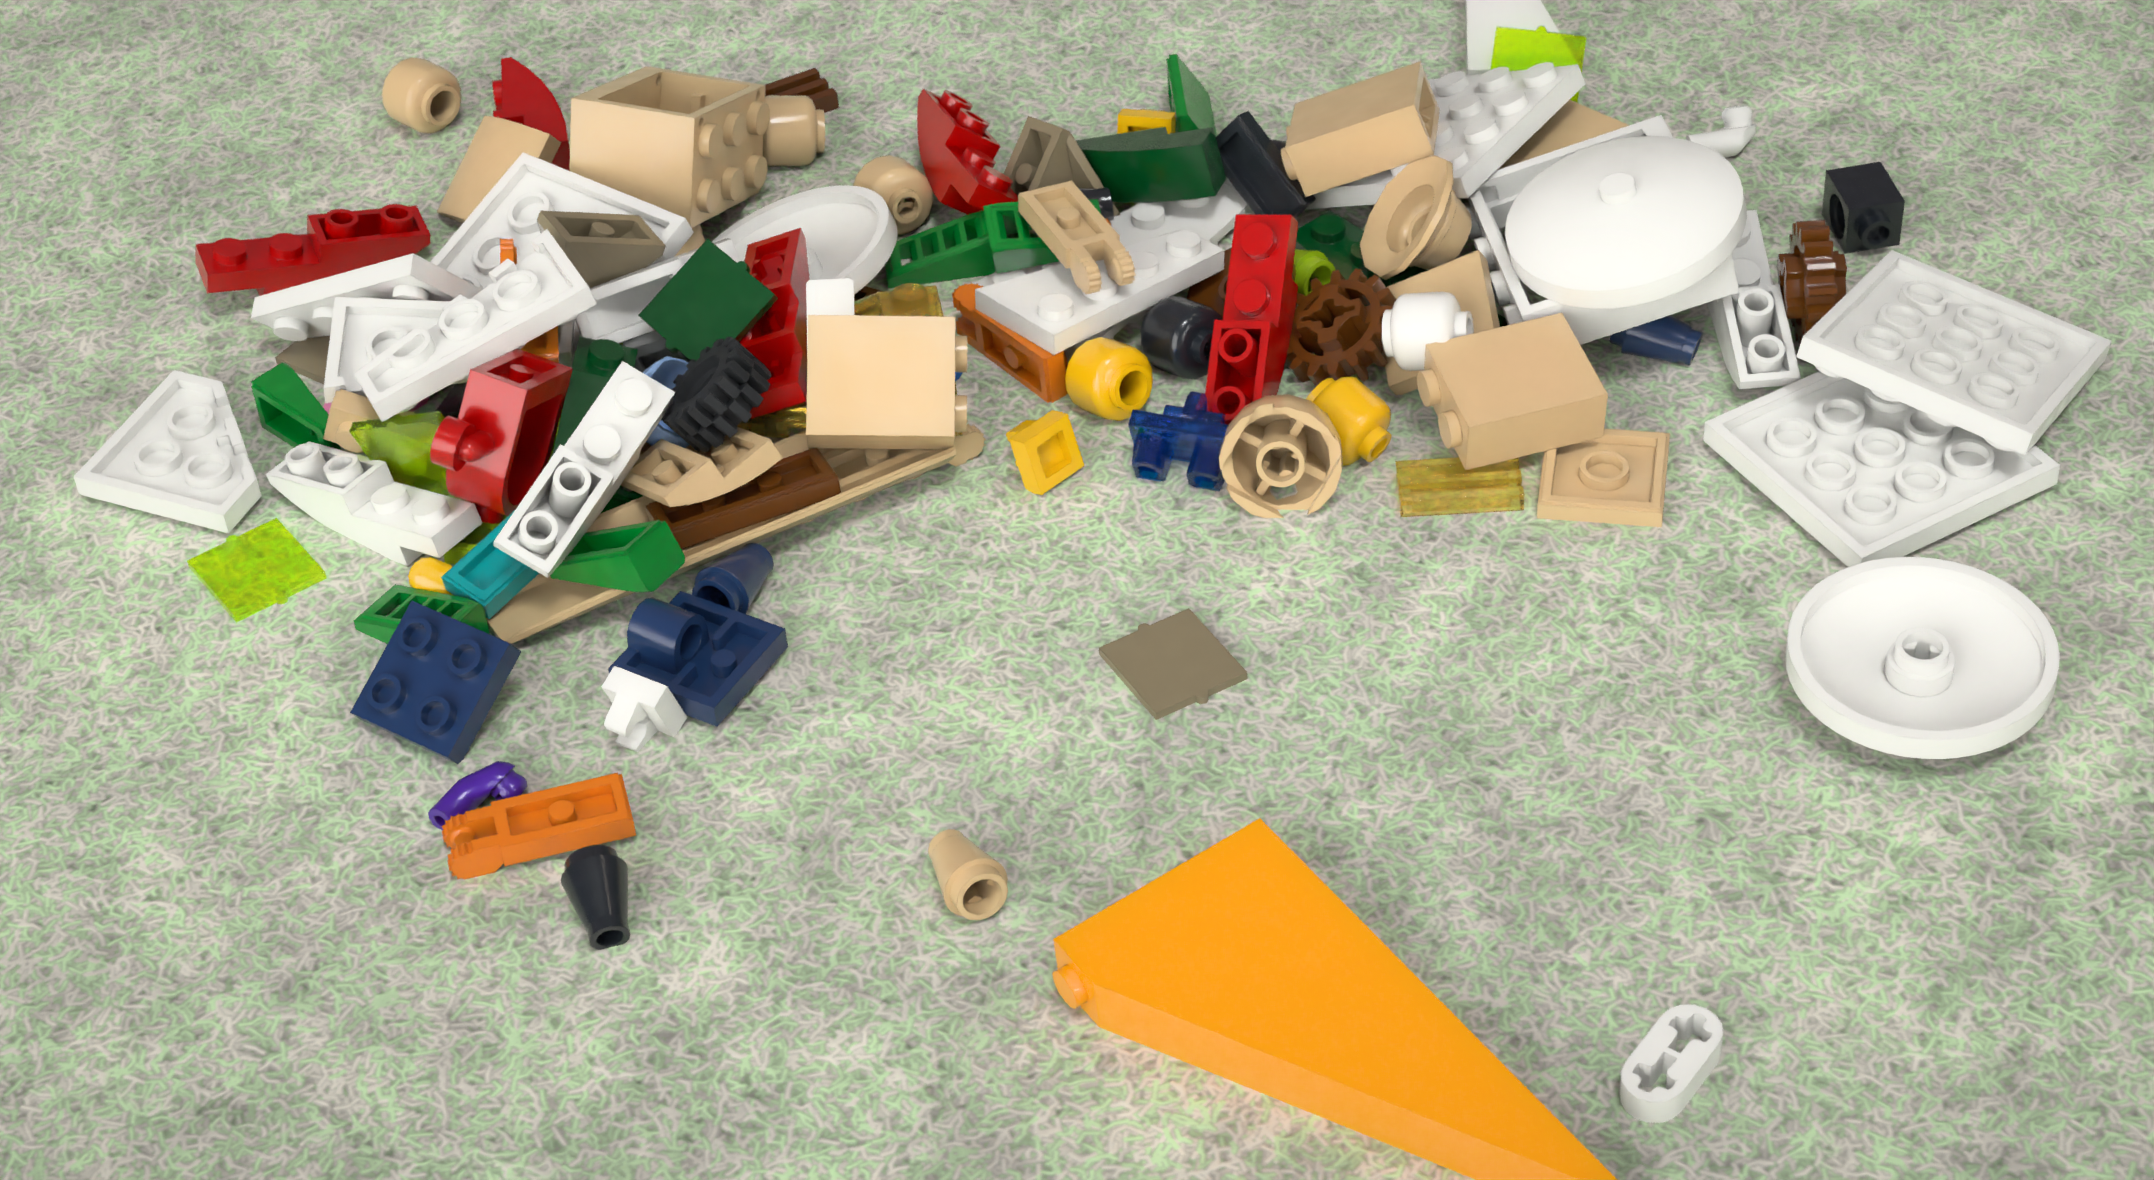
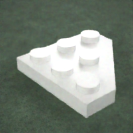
M173 370L73 476L80 495L225 533H230L261 497L255 472L247 455L222 381Z

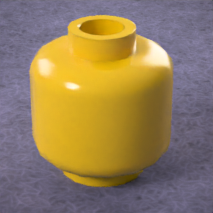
M1097 337L1084 342L1075 350L1069 360L1065 374L1066 391L1071 401L1079 408L1104 419L1122 421L1134 416L1143 408L1148 400L1153 384L1152 367L1148 358L1137 348L1113 339Z
M1341 377L1336 381L1333 378H1327L1319 383L1306 398V400H1310L1328 414L1339 433L1343 465H1350L1360 458L1367 462H1372L1383 453L1390 443L1392 435L1387 429L1391 421V409L1385 401L1357 378Z

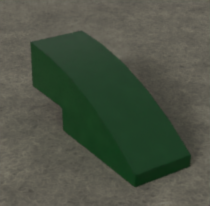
M1166 127L1076 140L1102 185L1109 188L1113 202L1145 203L1215 197L1226 180L1213 127L1170 134L1167 133Z

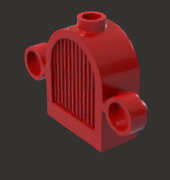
M517 348L470 369L458 419L447 416L440 423L431 444L430 460L432 463L446 468V486L449 494L474 503L482 522L498 524L503 521L504 515L509 516L518 507L547 465L573 368Z

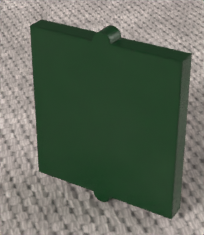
M707 239L638 316L666 340L665 345L671 353L681 352L690 361L692 359L697 361L700 358V351L707 346L712 349L714 342L722 338L725 340L726 337H732L740 342L778 298L750 274V267L745 261L735 262Z

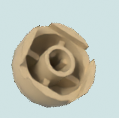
M1290 394L1264 396L1246 405L1227 427L1220 449L1219 464L1222 476L1227 483L1226 489L1237 504L1250 514L1262 518H1284L1277 509L1308 510L1307 515L1319 510L1335 493L1343 466L1341 439L1328 414L1310 400ZM1294 483L1298 491L1295 495L1278 500L1270 493L1272 486L1288 487Z

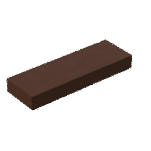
M812 448L781 459L753 480L723 495L706 501L676 507H669L655 501L646 505L649 522L656 520L666 521L680 548L683 549L821 502L840 494L841 489L836 473L818 448Z

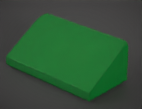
M1170 54L1169 58L1166 59L1168 99L1171 112L1176 113L1175 133L1213 127L1215 136H1217L1208 92L1177 54Z

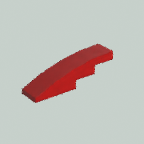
M801 228L747 245L744 261L750 267V274L778 298L740 341V344L760 360L771 372V378L768 380L770 382L769 389L760 394L764 399L759 407L751 409V419L807 401L806 283L810 280L806 239Z

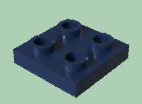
M680 591L669 603L653 597L646 598L637 606L629 621L627 630L628 648L608 668L610 674L613 667L616 666L667 686L687 716L718 727L788 648L786 630L783 627Z
M411 601L350 713L366 723L459 764L467 754L521 651L509 642Z

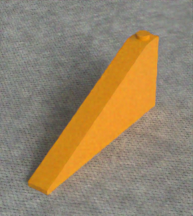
M1260 818L1053 939L1058 968L1053 972V980L1059 994L1071 1008L1075 1009L1081 1006L1100 1028L1475 1180H1618Z

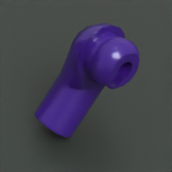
M496 761L459 779L429 810V819L436 828L443 830L442 825H445V820H449L450 816H456L457 813L462 815L465 814V811L477 809L490 795L496 801L522 795L527 789V780L513 770L515 765L509 762Z

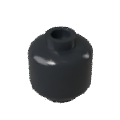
M1171 296L1161 300L1146 314L1142 321L1140 329L1142 352L1148 358L1149 363L1156 368L1180 378L1198 379L1208 374L1214 320H1223V318L1211 307L1184 297Z

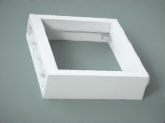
M1662 115L1499 169L1468 198L1470 208H1467V210L1470 212L1472 219L1469 238L1471 240L1480 237L1474 240L1476 251L1479 250L1487 259L1489 271L1494 270V272L1490 273L1498 306L1510 305L1503 308L1507 325L1563 313L1578 342L1582 345L1740 292L1732 253L1708 276L1678 293L1637 306L1613 309L1579 308L1560 304L1549 299L1532 304L1523 282L1513 268L1508 248L1499 228L1505 227L1509 210L1523 188L1547 167L1587 147L1629 137H1673Z

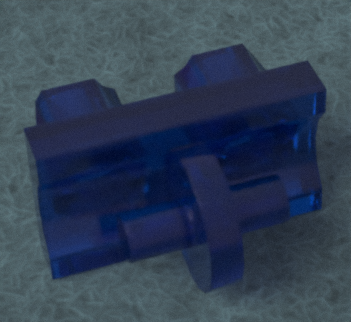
M1191 391L1188 394L1184 407L1165 405L1163 414L1132 410L1128 427L1134 444L1132 466L1135 476L1159 482L1166 481L1172 460L1190 462L1186 472L1189 485L1195 488L1220 491L1225 480L1222 476V470H1220L1219 454L1227 427L1229 426L1225 424V414L1207 411V397L1205 393Z

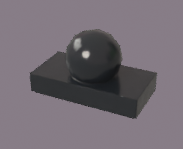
M1249 111L1238 115L1216 136L1225 176L1255 214L1292 215L1296 219L1316 200L1314 195L1305 197L1298 179L1290 180L1281 157V149L1285 148L1286 141L1271 140Z

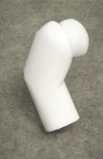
M1747 105L1725 108L1722 112L1724 127L1718 131L1687 135L1686 140L1704 145L1724 158L1735 156L1743 150L1756 133V124H1752L1751 120L1752 110Z

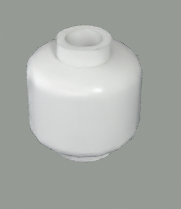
M1448 292L1402 294L1396 299L1392 309L1384 311L1382 318V341L1387 357H1394L1399 367L1408 371L1424 370L1426 344L1434 342L1444 343L1451 338L1474 333L1471 312L1461 311L1456 297Z

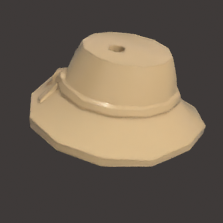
M1435 155L1410 162L1387 183L1369 214L1360 242L1364 266L1368 270L1387 280L1403 272L1407 267L1417 266L1430 270L1454 260L1460 254L1468 240L1472 219L1470 212L1456 197V192L1452 189L1453 163Z

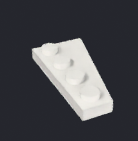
M1183 228L1124 246L1134 262L1136 275L1134 276L1135 280L1131 284L1118 286L1115 280L1113 281L1109 277L1104 260L1096 261V264H1098L1102 277L1101 289L1099 292L1085 295L1082 289H1079L1075 284L1071 269H1066L1063 264L975 289L976 310L1049 353L1056 355L1159 303L1161 300L1169 298L1224 270V249L1201 238L1197 233Z
M548 229L531 241L535 250L515 265L513 261L506 259L488 274L493 282L471 299H467L459 294L441 308L443 312L439 317L438 323L427 331L422 328H414L354 373L382 422L398 413L411 410L421 400L441 389L464 381L468 378L470 369L517 348L521 349L527 342L558 325H564L573 321L580 313L597 305L589 286Z
M412 253L255 297L251 319L272 328L273 333L279 338L290 341H303L311 337L330 336L335 297L450 302L459 294L467 299H471L483 289Z
M335 297L324 380L325 403H332L336 390L340 391V389L367 397L354 373L414 328H422L428 331L435 326L443 312L441 308L449 303V301ZM575 319L567 324L558 325L559 363L568 367L572 366ZM468 378L455 384L467 383Z

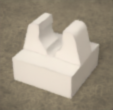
M614 666L601 686L612 702L604 726L607 730L619 734L615 741L618 745L639 752L657 731L674 737L687 719L686 714L667 686Z

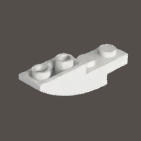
M1757 210L1747 211L1746 225L1742 237L1732 252L1740 292L1708 302L1707 305L1725 365L1736 386L1739 389L1787 386L1800 380L1801 376L1780 284L1773 285Z
M622 361L565 446L560 444L494 540L493 546L548 578L577 545L639 459L641 448L672 404L675 392Z
M310 441L291 449L286 454L285 460L266 474L273 487L321 524L406 566L423 553L440 558L482 524L474 503L394 482L385 461Z

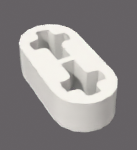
M1691 1004L1672 1007L1660 1016L1625 1061L1621 1070L1620 1103L1628 1114L1637 1120L1647 1123H1663L1674 1119L1683 1111L1716 1067L1721 1057L1723 1027L1717 1015L1707 1008ZM1692 1034L1702 1038V1041L1698 1039L1689 1041L1681 1053L1676 1051L1677 1039L1685 1041ZM1662 1073L1667 1075L1666 1088L1657 1086L1651 1093L1641 1090V1086L1649 1088L1654 1085Z

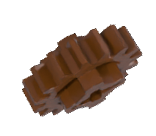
M1825 220L1796 221V223H1793L1792 234H1789L1790 253L1779 254L1777 259L1778 284H1780L1787 319H1791L1792 327L1795 326V340L1798 341L1799 347L1803 336L1846 295L1847 266L1845 255L1839 254L1838 251H1833L1834 245L1833 241H1830L1829 225L1826 226Z
M1355 268L1348 280H1345L1339 270H1334L1330 277V283L1322 285L1317 278L1311 280L1312 292L1309 295L1305 296L1297 293V308L1295 309L1290 343L1285 364L1292 370L1299 381L1303 383L1311 380L1315 387L1327 378H1333L1336 381L1341 377H1350L1355 374L1360 380L1365 382L1369 379L1368 366L1373 363L1384 367L1388 363L1382 355L1384 350L1382 318L1385 310L1392 309L1396 301L1395 296L1389 288L1385 287L1377 275L1367 279L1361 269Z

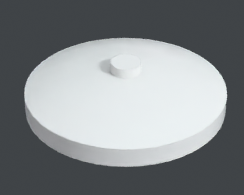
M1629 137L1600 143L1577 151L1555 162L1534 177L1519 193L1509 210L1505 224V238L1511 263L1516 274L1528 288L1554 302L1579 308H1624L1671 296L1696 284L1717 269L1730 256L1742 237L1747 219L1746 202L1741 180L1736 170L1729 161L1714 150L1699 143L1673 137Z
M838 185L800 192L775 201L739 220L712 242L714 243L725 238L732 239L739 260L744 261L748 244L801 228L806 239L810 280L852 278L855 295L878 274L888 261L894 250L898 233L895 220L885 200L878 193L860 186Z
M1892 557L1870 560L1844 568L1826 577L1810 589L1800 600L1792 614L1788 627L1785 659L1790 683L1801 702L1817 719L1836 733L1853 742L1888 754L1920 759H1949L1972 756L1994 750L2014 741L2029 731L2042 718L2053 699L2059 671L2060 653L2054 630L2045 615L2026 595L2004 580L1980 569L1953 561L1926 557Z

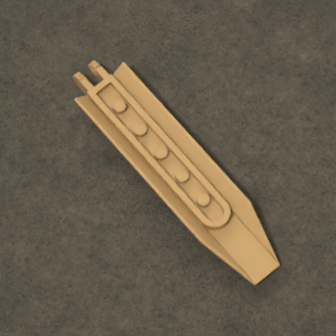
M967 424L966 432H955L954 447L947 450L818 448L838 476L841 489L840 494L810 506L683 548L685 563L668 579L733 553L748 543H759L766 538L800 524L811 522L819 516L848 504L862 501L870 495L901 482L915 479L923 473L947 463L956 467L967 463L968 459L973 460L974 457H978L980 452H983L982 448L986 446L984 444L986 440L983 437L984 434L975 425L970 426ZM806 430L773 443L783 458L812 449L808 448ZM642 496L600 513L587 532L649 522L646 505L655 502V500ZM539 573L492 618L486 619L488 626L497 638L513 644L636 592L552 579L550 576L547 578Z

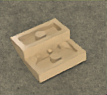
M484 116L437 213L463 224L523 152L551 163L561 142L548 133L498 117Z
M737 427L738 432L731 438L726 435L722 445L717 448L712 446L707 452H702L701 450L698 452L691 445L683 448L660 439L639 456V459L621 486L669 507L690 505L723 495L748 483L767 471L783 457L771 439Z

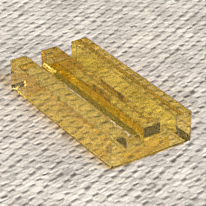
M1459 457L1396 461V485L1400 517L1524 510L1525 494L1522 486L1521 470H1519V458L1465 470Z

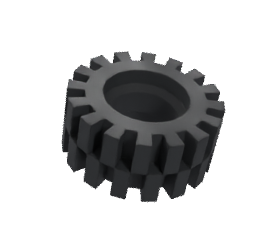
M726 337L725 340L722 338L716 340L712 349L709 346L700 351V358L697 361L692 359L686 365L688 370L683 375L678 374L673 381L676 386L671 389L675 392L673 402L661 419L698 452L700 450L707 452L712 446L717 448L723 444L726 435L731 438L737 433V426L741 421L746 423L751 418V409L759 407L764 399L760 394L768 391L770 386L768 380L771 378V372L732 337Z

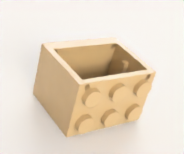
M646 66L571 98L569 171L686 218L691 228L754 196L764 185L768 165L766 158L763 156V134L766 132L770 120V109L768 104L765 103L766 85Z

